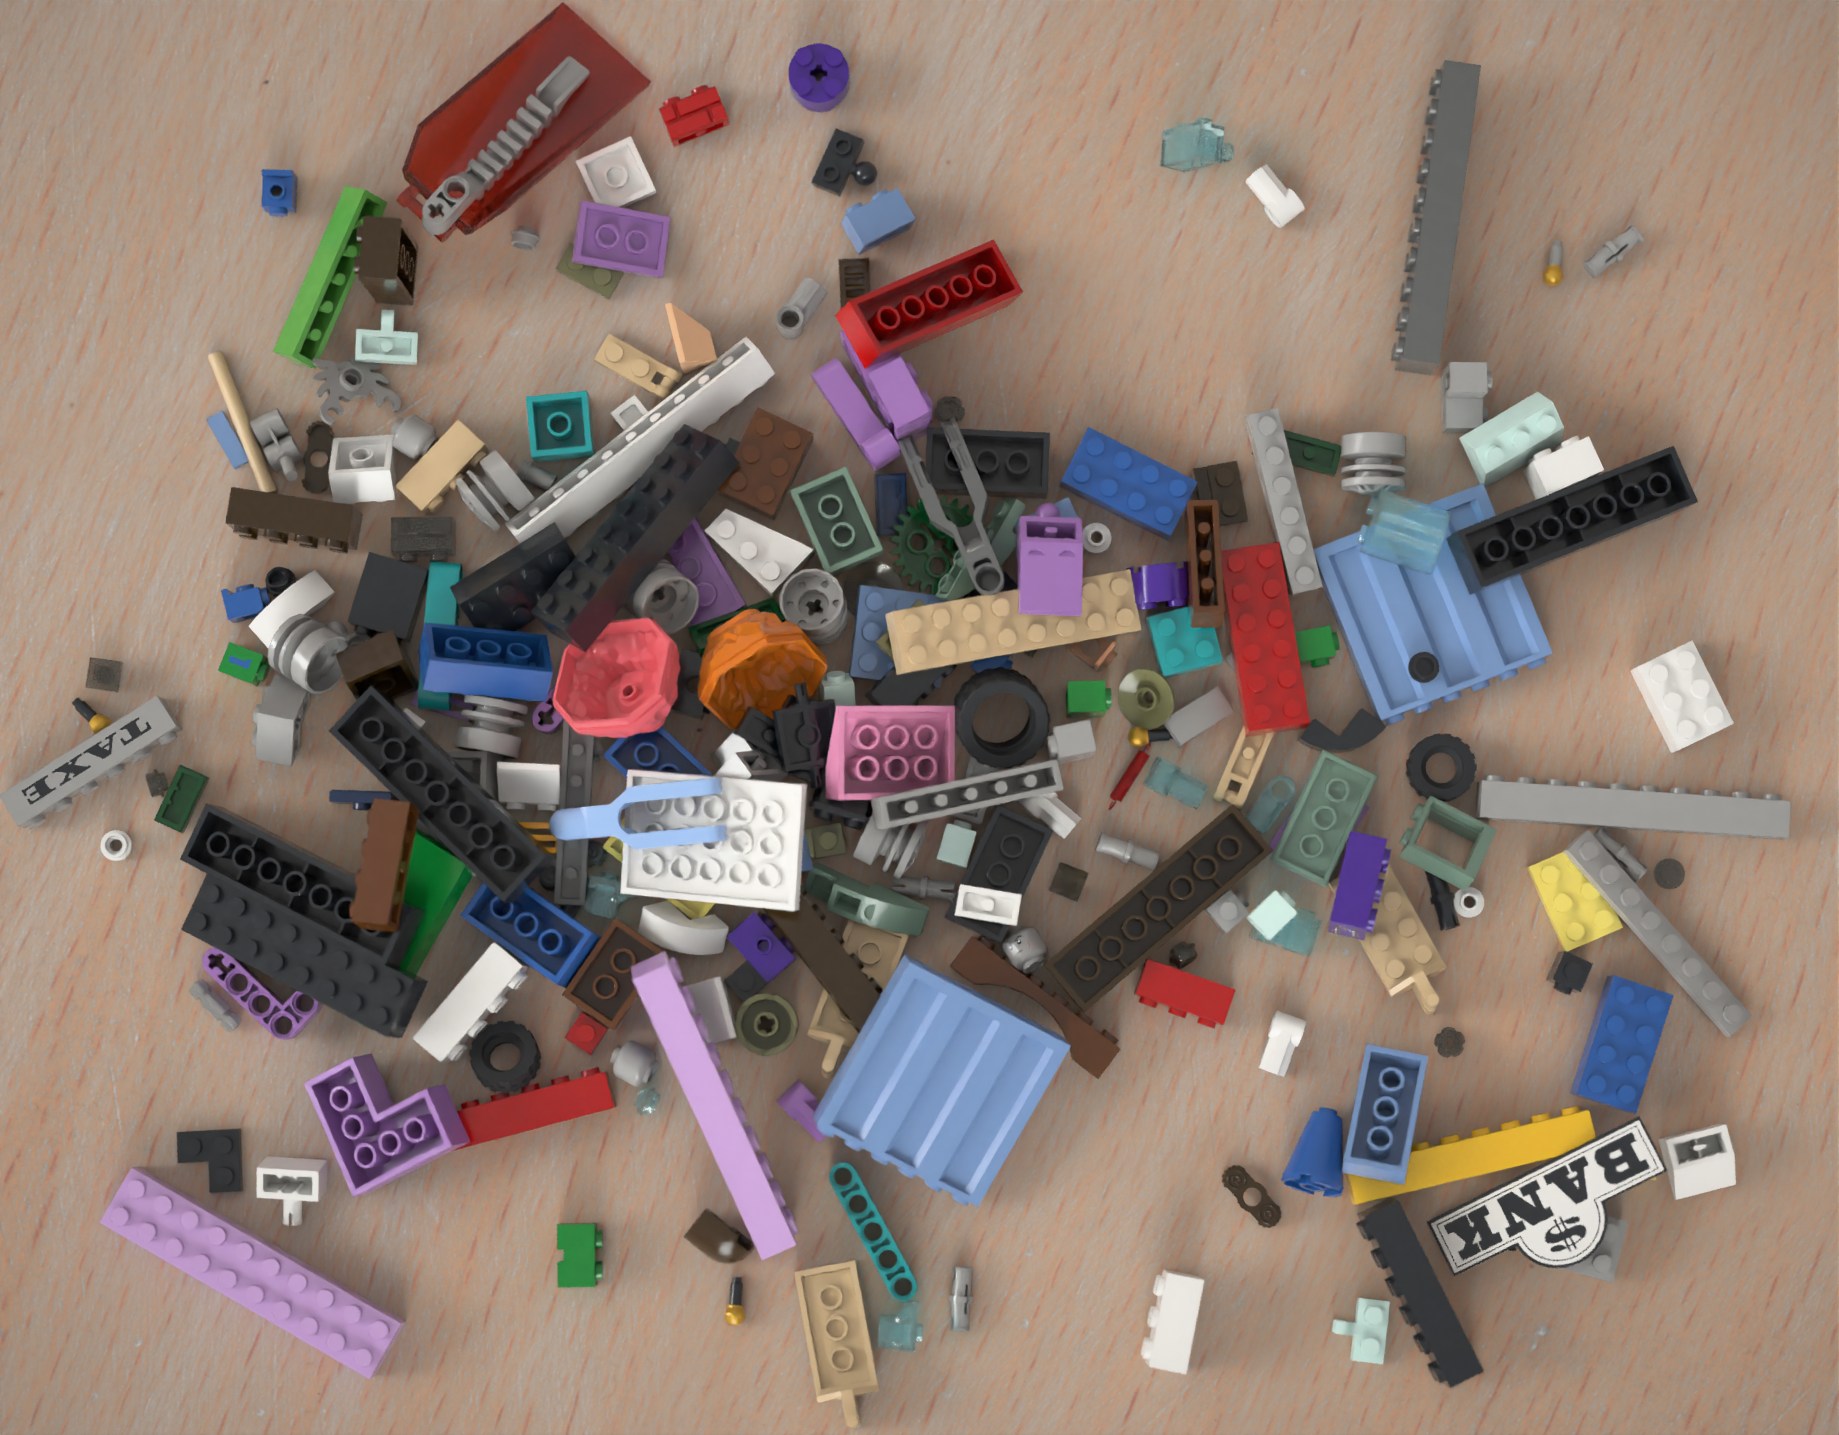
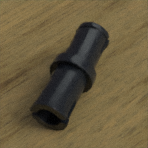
M1425 871L1432 895L1430 902L1435 907L1440 930L1444 931L1459 927L1460 923L1453 903L1455 896L1454 892L1450 891L1448 882Z

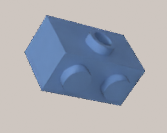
M898 188L891 192H888L887 189L882 190L871 198V202L862 205L861 202L856 203L845 211L846 214L841 225L859 255L911 229L916 219Z

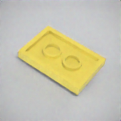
M1564 852L1527 867L1564 951L1568 952L1623 928L1616 911Z

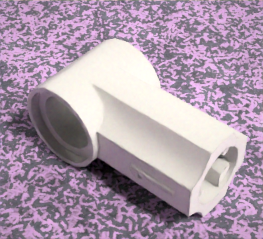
M1267 164L1257 169L1246 179V184L1263 203L1267 216L1278 228L1283 227L1305 210L1303 203L1295 192L1290 188L1286 189Z
M1055 792L1017 801L1027 812L1036 819L1040 818L1063 839L1081 820L1077 814L1057 798L1058 795Z
M1277 1010L1267 1036L1269 1039L1258 1068L1284 1077L1294 1048L1298 1046L1302 1038L1306 1021Z

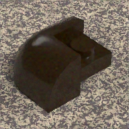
M709 1208L703 1211L684 1235V1238L703 1254L718 1263L732 1264L742 1261L756 1248L753 1242L735 1227L731 1228Z

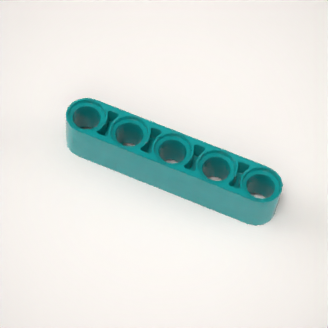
M430 562L424 624L426 622L459 626L460 606L450 587L463 579L462 563ZM420 671L418 709L450 711L452 702L449 701V697H452L453 693L423 690Z
M848 1162L835 1164L829 1172L830 1184L888 1290L899 1301L910 1300L917 1291L916 1278L862 1179L852 1164ZM845 1167L851 1171L852 1180L850 1183L840 1185L835 1181L834 1173L838 1168ZM854 1195L863 1196L867 1201L866 1209L862 1212L853 1211L849 1205L850 1198ZM871 1222L879 1224L882 1228V1235L875 1240L867 1238L864 1233L865 1226ZM885 1250H891L897 1255V1262L892 1267H885L880 1263L879 1256ZM902 1277L909 1279L912 1283V1290L905 1295L897 1293L894 1288L896 1280Z

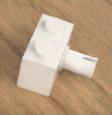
M266 1156L257 1167V1198L283 1199L282 1223L289 1225L292 1220V1226L302 1224V1201L318 1202L327 1191L328 1160Z

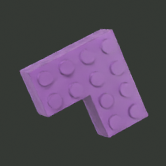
M843 330L840 331L841 344L883 423L897 443L898 440H904L911 435L914 441L927 435V428H930V423L933 422L931 419L933 417L931 413L933 411L931 407L933 404L925 389L919 391L917 387L918 376L910 362L905 364L901 355L898 354L865 369Z
M372 1054L352 1057L304 1083L353 1197L374 1192L470 1142L446 1085L426 1088L394 1105Z

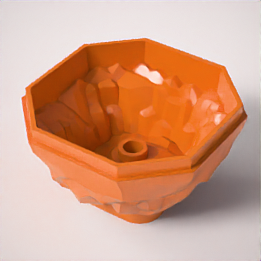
M748 609L713 630L707 637V645L702 656L699 671L698 698L730 730L736 729L748 706L773 719L772 710L781 709L788 694L796 697L793 684L806 682L808 698L816 694L828 668L826 663L828 659L797 624L787 621L782 622L775 613Z

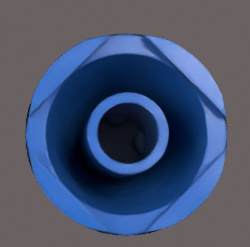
M1320 1107L1319 1111L1311 1113L1282 1174L1281 1181H1284V1185L1304 1193L1314 1194V1191H1324L1323 1196L1340 1197L1344 1189L1342 1173V1118L1337 1116L1336 1110Z

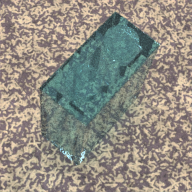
M1381 490L1377 497L1371 496L1366 513L1371 515L1368 526L1362 525L1357 538V543L1361 544L1359 552L1430 575L1434 571L1452 513L1385 490Z

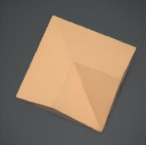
M672 303L665 304L683 375L717 361L710 331Z

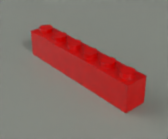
M599 1067L581 1071L582 1078L570 1080L569 1075L551 1079L552 1086L541 1089L539 1083L525 1088L522 1087V1094L511 1097L509 1092L491 1095L492 1102L481 1105L479 1099L461 1103L462 1110H458L457 1113L470 1142L455 1150L616 1108L608 1071L600 1072Z

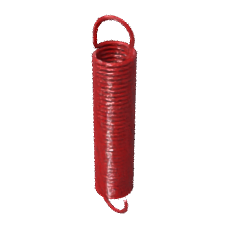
M1151 743L1143 751H1137L1138 753L1123 773L1124 775L1110 794L1114 801L1111 802L1109 810L1113 808L1116 800L1119 802L1123 800L1135 782L1134 780L1149 760L1150 755L1145 753L1147 747V751L1149 750Z

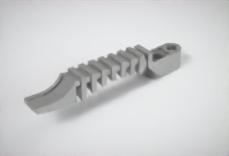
M569 55L538 86L535 97L532 94L527 97L526 110L522 106L517 110L516 121L512 118L508 121L506 131L501 130L497 134L496 142L493 140L489 142L487 152L482 149L478 153L477 162L472 158L465 172L462 171L446 179L423 205L422 210L424 229L433 235L443 234L475 199L480 200L484 196V190L487 189L489 191L494 186V181L496 179L499 181L503 176L505 169L509 170L513 165V161L515 159L518 160L523 155V150L525 148L528 149L532 145V140L534 138L537 139L542 134L544 127L546 129L549 127L552 119L558 116L570 96L590 76V71ZM451 191H460L463 193V196L461 198H452L449 196V193Z

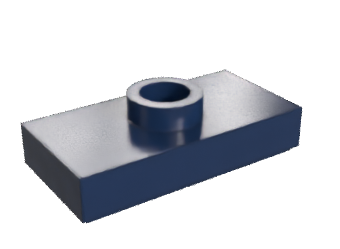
M906 473L875 474L877 536L898 535L891 528L893 525H902L897 518L898 515L903 514L908 517L906 511Z
M331 790L329 792V802L333 804H353V810L369 811L374 799L396 801V796L389 791Z

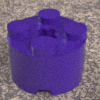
M822 43L810 44L798 49L790 62L788 77L791 93L807 110L813 112L830 111L847 96L850 87L849 67L839 49ZM817 74H823L821 82H816L815 77Z
M1187 561L1180 562V568H1177L1176 562L1138 567V573H1134V567L1126 568V570L1131 571L1135 602L1138 610L1156 608V602L1166 601V607L1187 605V599H1189Z

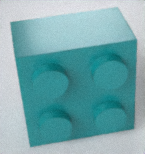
M587 391L526 396L531 458L535 463L590 458L595 454L591 401Z
M1189 606L1147 617L1146 625L1158 670L1166 679L1218 666L1223 662L1215 628H1191Z

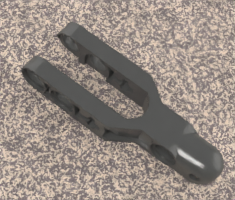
M955 417L940 424L975 505L974 520L965 527H956L954 523L947 520L912 435L904 440H898L932 525L955 539L976 590L982 595H996L1004 587L1005 579L984 529L990 501Z

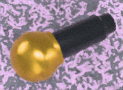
M76 698L72 702L75 709L89 722L94 734L111 725V721L107 716L97 714L84 700Z
M1138 726L1132 728L1128 733L1129 743L1137 748H1141L1148 744V742L1169 741L1173 739L1167 729L1147 730Z
M732 1277L729 1305L724 1312L725 1321L733 1326L742 1324L746 1317L742 1306V1277Z

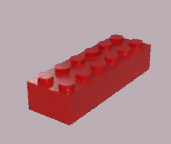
M993 239L852 299L835 316L863 367L866 369L1008 307L1023 293V290Z
M1276 542L1222 550L1225 619L1245 735L1250 737L1266 733L1304 729L1309 725L1310 718L1280 544Z

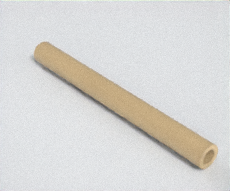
M223 352L212 353L208 356V359L260 491L276 493L277 489L250 425Z

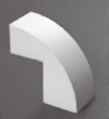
M314 570L275 598L251 622L249 627L269 649L273 635L281 624L297 614L310 615L323 608L335 592Z
M667 900L643 906L638 932L649 941L669 950L694 955H711L723 953L729 927L715 914L689 920Z

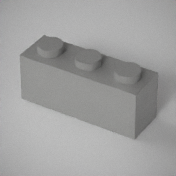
M1086 720L1053 727L1046 741L1049 759L1055 758L1058 760V765L1093 758L1097 749L1091 721Z

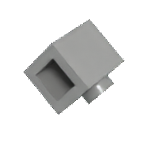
M1231 890L1226 891L1204 910L1222 934L1227 933L1250 914L1246 909L1249 906L1247 900L1239 891L1233 893Z

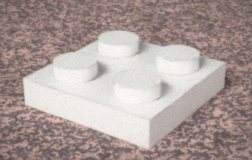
M631 136L576 161L595 203L625 208L657 193Z

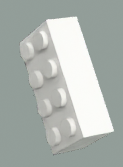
M493 942L415 1034L413 1039L440 1062L457 1061L468 1049L465 1045L468 1039L474 1036L477 1037V1034L486 1028L488 1023L485 1019L490 1013L495 1012L497 1014L507 1003L508 999L505 996L511 988L517 990L528 978L525 972L529 967L497 942Z

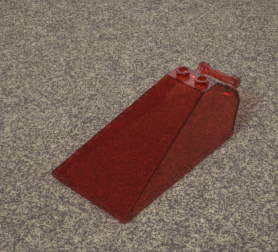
M564 2L417 125L402 168L404 179L410 186L398 196L396 202L403 208H409L422 220L423 205L415 197L420 193L428 200L446 179L462 171L465 172L472 158L477 162L478 153L482 149L487 152L489 142L491 140L497 141V134L501 130L506 131L507 123L511 118L516 121L517 110L521 106L526 110L527 97L530 94L535 97L538 86L569 55L590 71V76L570 96L558 116L552 119L547 129L544 127L542 134L537 139L534 138L532 140V145L528 149L525 148L523 150V155L518 160L515 159L513 161V165L509 170L505 169L499 181L496 179L494 186L489 191L487 189L484 190V196L480 200L475 199L446 232L434 235L441 243L446 241L457 228L465 235L472 234L508 210L650 86L651 81ZM451 191L449 193V196L452 198H461L463 196V193L460 191Z

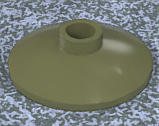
M1147 668L1134 670L1124 677L1119 686V706L1124 716L1135 726L1144 729H1154L1165 724L1170 719L1175 707L1174 692L1168 680L1159 672ZM1148 692L1153 695L1154 701L1149 699Z

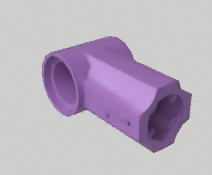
M798 1079L776 1102L793 1120H798L820 1143L827 1135L817 1129L818 1125H816L813 1118L819 1103L816 1101L817 1098Z

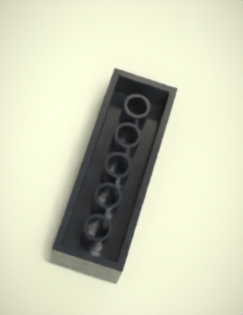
M1390 1197L1358 1213L1360 1221L1356 1223L1357 1228L1364 1240L1371 1241L1374 1247L1370 1251L1372 1258L1378 1268L1385 1269L1388 1278L1384 1279L1386 1286L1392 1296L1395 1295L1396 1298L1400 1299L1402 1306L1398 1307L1405 1323L1414 1327L1417 1334L1413 1335V1339L1419 1351L1423 1352L1425 1356L1428 1355L1431 1362L1427 1364V1367L1433 1379L1438 1381L1439 1384L1443 1383L1447 1387L1452 1388L1484 1372L1399 1201Z

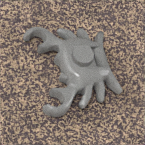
M355 356L349 361L338 363L313 358L312 363L314 366L325 370L314 375L313 380L317 382L325 380L319 387L316 395L322 397L325 391L328 392L329 396L319 410L320 418L326 424L332 425L335 422L334 418L328 415V410H333L338 415H342L344 412V408L339 400L349 402L359 398L366 399L368 394H372L375 397L377 407L383 405L384 399L392 402L393 413L397 412L401 407V400L398 394L377 384L387 385L389 383L387 377L372 372L381 368L379 363L355 362Z

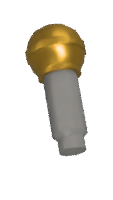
M1561 241L1553 242L1549 265L1542 274L1543 281L1549 286L1559 285L1564 278L1561 268L1563 254Z

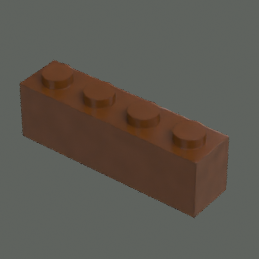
M1187 500L1184 519L1188 563L1191 628L1222 627L1225 607L1218 500Z
M374 799L373 807L368 811V834L361 846L363 861L361 869H358L355 879L357 893L356 898L352 900L350 905L351 921L362 929L398 931L420 811L410 802Z

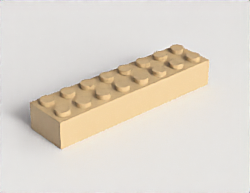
M1130 570L1082 578L1081 616L1019 614L1018 589L999 592L991 596L982 595L896 610L885 614L897 675L1123 635L1141 630Z

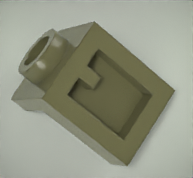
M841 823L804 828L811 860L846 854Z

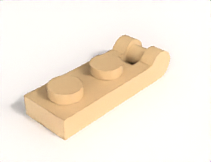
M608 334L594 358L596 363L661 400H665L672 394L670 391L675 383L678 384L683 376L678 371L660 363L611 334ZM657 374L664 376L660 385L653 383Z
M1243 726L1212 799L1219 802L1222 800L1234 804L1241 811L1274 732L1246 737ZM1230 780L1241 784L1238 793L1227 789Z

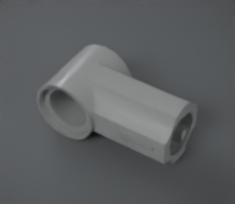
M806 277L787 304L779 309L776 319L777 329L783 337L794 339L802 334L805 324L827 295V291L819 283ZM793 316L799 322L794 327H787L782 321L786 317Z

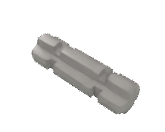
M200 979L195 982L190 988L189 993L196 1000L200 999V1004L217 1021L219 1019L222 1021L221 1025L226 1031L231 1032L240 1025L241 1018L234 1011L231 1013L229 1011L231 1008L214 991H209L210 986L204 980Z

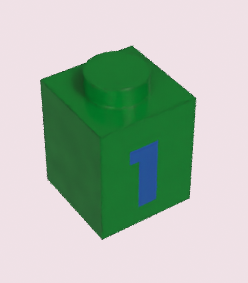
M229 642L218 671L258 687L260 681H265L270 665L267 664L268 657Z

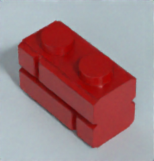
M702 85L691 91L692 95L680 99L679 96H675L663 102V107L659 108V112L673 147L730 125L715 86L708 88L707 85Z

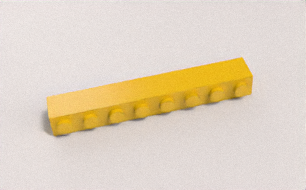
M1579 1105L1561 1109L1562 1115L1551 1118L1549 1112L1531 1116L1532 1122L1521 1125L1519 1120L1501 1123L1502 1129L1492 1132L1489 1131V1127L1471 1130V1137L1460 1139L1459 1134L1440 1138L1441 1144L1429 1146L1428 1141L1412 1144L1404 1185L1345 1173L1352 1203L1360 1204L1558 1157L1596 1138L1590 1111L1580 1110Z

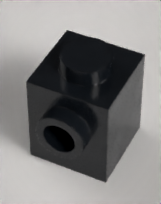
M1566 951L1558 952L1546 980L1554 983L1553 989L1566 995H1571V992H1581L1593 963Z

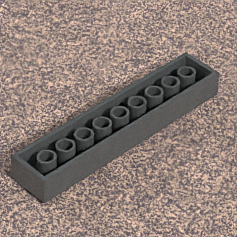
M1444 60L1441 68L1435 70L1434 77H1431L1428 95L1433 96V98L1431 99L1430 107L1427 106L1424 124L1429 125V128H1427L1426 135L1422 138L1420 154H1425V158H1423L1422 164L1418 167L1416 183L1421 184V187H1419L1417 195L1414 196L1412 213H1417V216L1409 228L1408 242L1413 244L1410 247L1409 254H1406L1404 262V272L1409 273L1405 283H1402L1399 301L1404 302V307H1402L1401 313L1397 315L1395 331L1400 332V337L1393 344L1391 361H1396L1395 370L1432 375L1440 363L1481 65Z

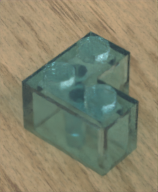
M1298 907L1297 914L1272 939L1267 940L1253 925L1249 938L1308 957L1311 956L1322 920L1315 918V912Z

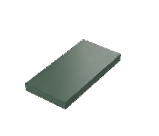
M1322 749L1269 861L1323 887H1327L1348 842L1350 831H1353L1378 775Z

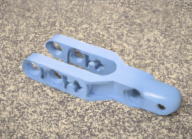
M721 777L628 787L611 804L567 808L556 811L550 819L549 828L551 833L560 840L615 836L634 849L728 840L726 825L638 833L630 827L624 828L621 823L622 810L628 809L634 802L722 793L723 790L721 787L722 780Z

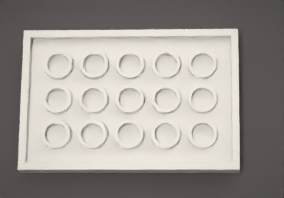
M628 769L626 789L639 785L717 778L718 776ZM721 777L722 793L634 802L628 809H625L624 828L630 827L639 833L726 825L728 840L634 849L623 842L620 893L790 911L799 910L807 784Z

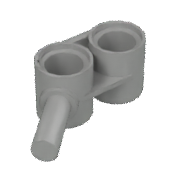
M278 408L251 421L250 425L262 446L265 445L263 450L273 470L276 473L283 470L288 481H295L298 474L294 464L302 460L303 456L295 440L290 435V430Z

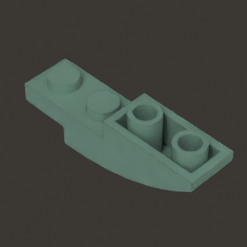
M1005 497L1004 500L1000 501L993 511L994 517L988 527L984 528L1000 566L1016 546V534L1011 531L1026 507V504L1015 498ZM960 550L954 555V564L949 573L945 574L939 581V590L935 596L939 600L953 601L975 589Z
M817 861L812 865L813 870L809 872L804 889L807 894L826 902L827 910L875 928L907 935L920 936L922 934L930 911L929 907L876 882L870 887Z

